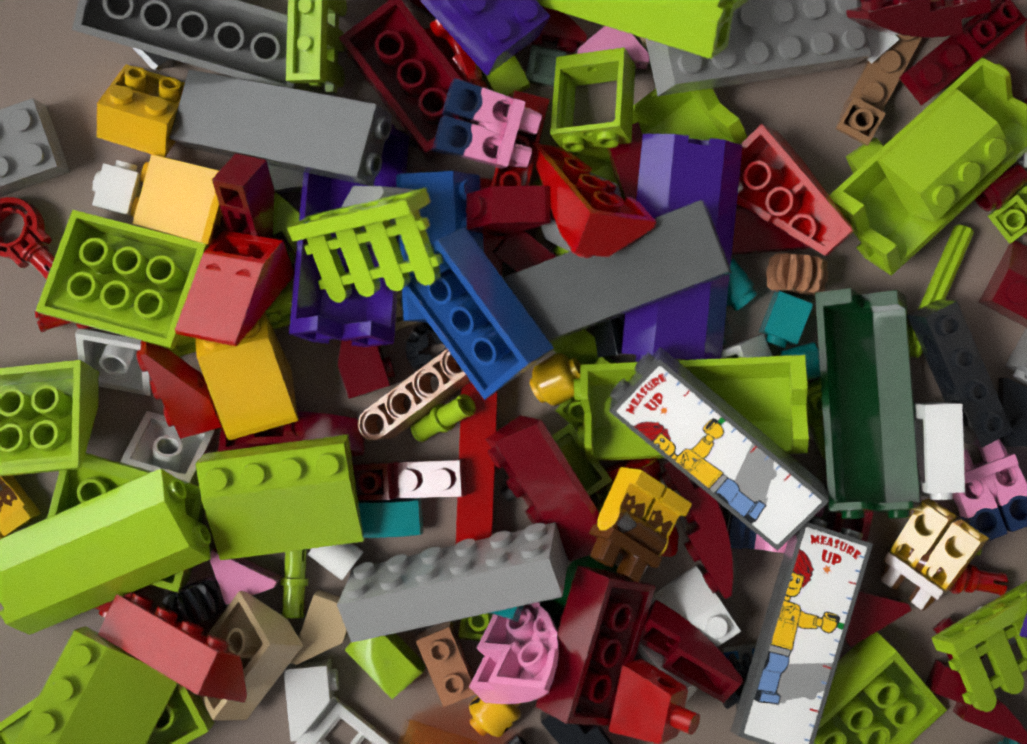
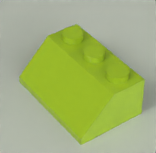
M954 89L887 149L877 161L907 213L936 222L1013 150L999 123L961 91Z

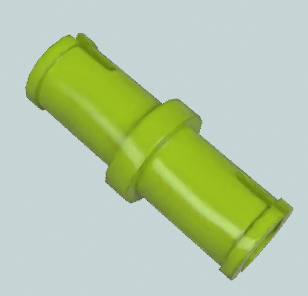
M461 394L447 404L434 406L430 410V414L411 425L412 435L419 442H425L439 432H449L455 427L457 422L474 414L475 404L468 395Z
M308 549L285 552L284 577H280V585H284L281 615L285 618L305 617V586L309 585V578L305 577Z

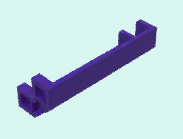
M393 124L391 134L385 141L381 155V170L375 177L373 186L397 188L396 175L407 173L409 136L395 129ZM303 172L299 221L309 215L341 208L353 186L368 185ZM335 232L331 233L332 238L337 237ZM396 235L395 237L400 248L399 235ZM307 239L298 240L289 334L316 343L329 344L330 339H336L341 341L351 340L352 346L359 347L394 344L398 291L391 290L387 286L384 277L379 278V291L372 296H362L357 291L355 284L352 283L350 284L352 289L350 297L340 303L334 302L329 297L326 289H320L318 281L322 278L313 254L307 255L304 248L308 244ZM366 245L374 267H378L379 264L372 245ZM337 248L345 273H350L342 249Z
M643 134L636 201L653 218H657L703 200L707 204L727 261L731 267L743 145L714 138L709 140L689 139L688 135ZM730 274L625 314L622 353L636 355L635 362H639L646 353L649 352L653 355L661 347L675 359H721Z

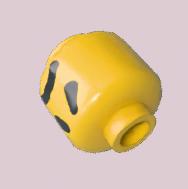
M476 696L469 703V711L472 715L469 723L481 736L489 733L494 737H500L521 717L519 706L522 703H484Z

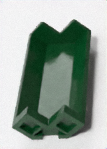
M852 288L815 293L829 511L842 513V519L865 518L864 513L887 512L889 519L911 518V511L922 510L906 296L898 290L859 294Z

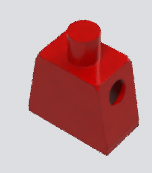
M638 659L622 665L608 731L656 744H663L677 737L679 731L693 735L699 726L700 715L685 708L688 689L684 684L649 662Z

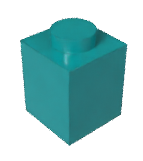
M781 291L774 292L758 332L767 335V343L785 349L787 344L797 345L813 304Z

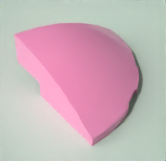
M539 602L524 605L519 622L497 615L492 616L477 646V649L484 655V658L469 686L484 703L518 704L530 702L548 693L555 675L559 656L558 632L550 613L545 611Z

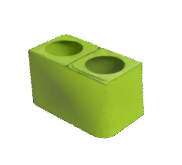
M396 633L350 642L345 649L391 699L395 698L419 677L426 667L424 662Z

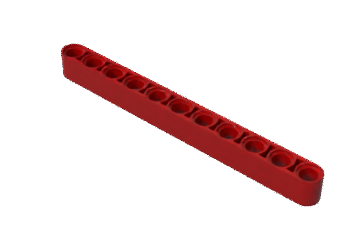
M480 178V190L491 187L493 178ZM483 233L484 254L502 277L503 261L493 251L504 236L498 237ZM471 381L461 388V394H466L473 400L475 411L472 416L460 421L459 459H465L467 495L457 497L455 545L466 539L477 541L490 538L493 527L495 464L488 455L487 451L491 447L486 438L496 432L498 391L484 400Z

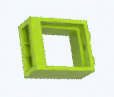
M625 47L556 57L550 135L564 150L580 152L584 148H614L619 144L631 143L636 65ZM617 81L615 122L573 127L576 86Z

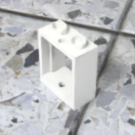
M948 402L914 403L921 496H927L933 500L953 499V493L965 492L962 404Z

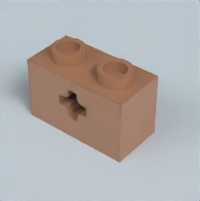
M452 621L441 623L418 633L416 643L443 707L475 695L469 688L474 678V673Z

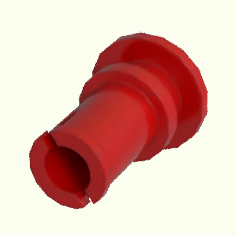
M968 564L950 589V592L959 594L963 590L967 593H973L976 590L1002 596L1005 594L1007 586L994 584L993 582H1008V578L1005 573L980 570L976 565Z

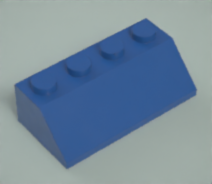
M457 171L396 175L397 188L412 189L413 191L426 188L431 202L419 209L421 218L427 217L430 226L426 228V232L431 245L438 239L463 227L467 229V194L480 190V175ZM467 230L484 252L483 233ZM399 235L400 251L404 261H407L409 257L401 235ZM402 289L404 321L427 322L405 290Z
M463 227L438 239L431 245L434 254H441L444 262L439 265V279L431 285H423L417 280L414 271L408 272L410 282L403 289L485 400L533 366L550 352L553 346L467 229Z

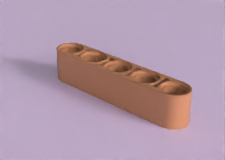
M446 349L367 408L359 417V431L368 440L392 439L430 412L434 406L442 403L469 383L470 379L464 371L459 369L458 363L448 349ZM434 374L439 380V387L435 392L430 386V381ZM407 395L411 400V408L408 412L403 406L404 398ZM379 416L384 421V427L381 432L377 428Z

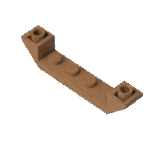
M896 35L900 40L872 64L867 61L844 103L835 128L836 130L865 146L869 145L886 114L883 112V109L900 80L899 77L904 73L923 37Z

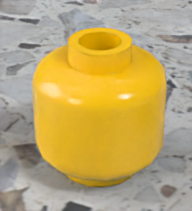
M556 353L536 364L532 370V378L529 380L530 387L536 398L541 403L547 402L552 406L560 405L573 398L574 379L580 378L581 364L576 358L570 360L566 355Z

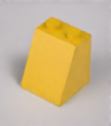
M151 154L150 161L145 162L141 171L140 181L143 183L140 197L136 196L132 203L131 217H134L132 224L205 243L210 246L223 230L227 231L211 180L219 171Z
M266 312L237 347L195 338L197 360L228 440L298 421L292 369Z

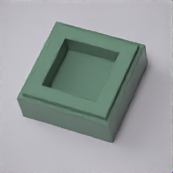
M532 45L526 71L529 83L554 88L556 57L566 56L567 52Z

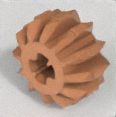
M777 253L770 257L769 266L766 269L767 287L776 292L781 291L793 294L815 295V293L824 292L826 282H828V262L817 256Z

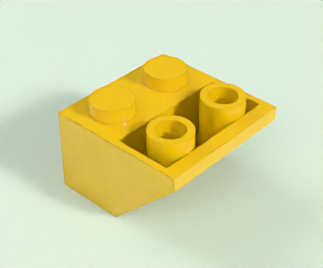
M125 64L97 102V138L166 158L176 142L170 139L185 82L147 71L141 67Z

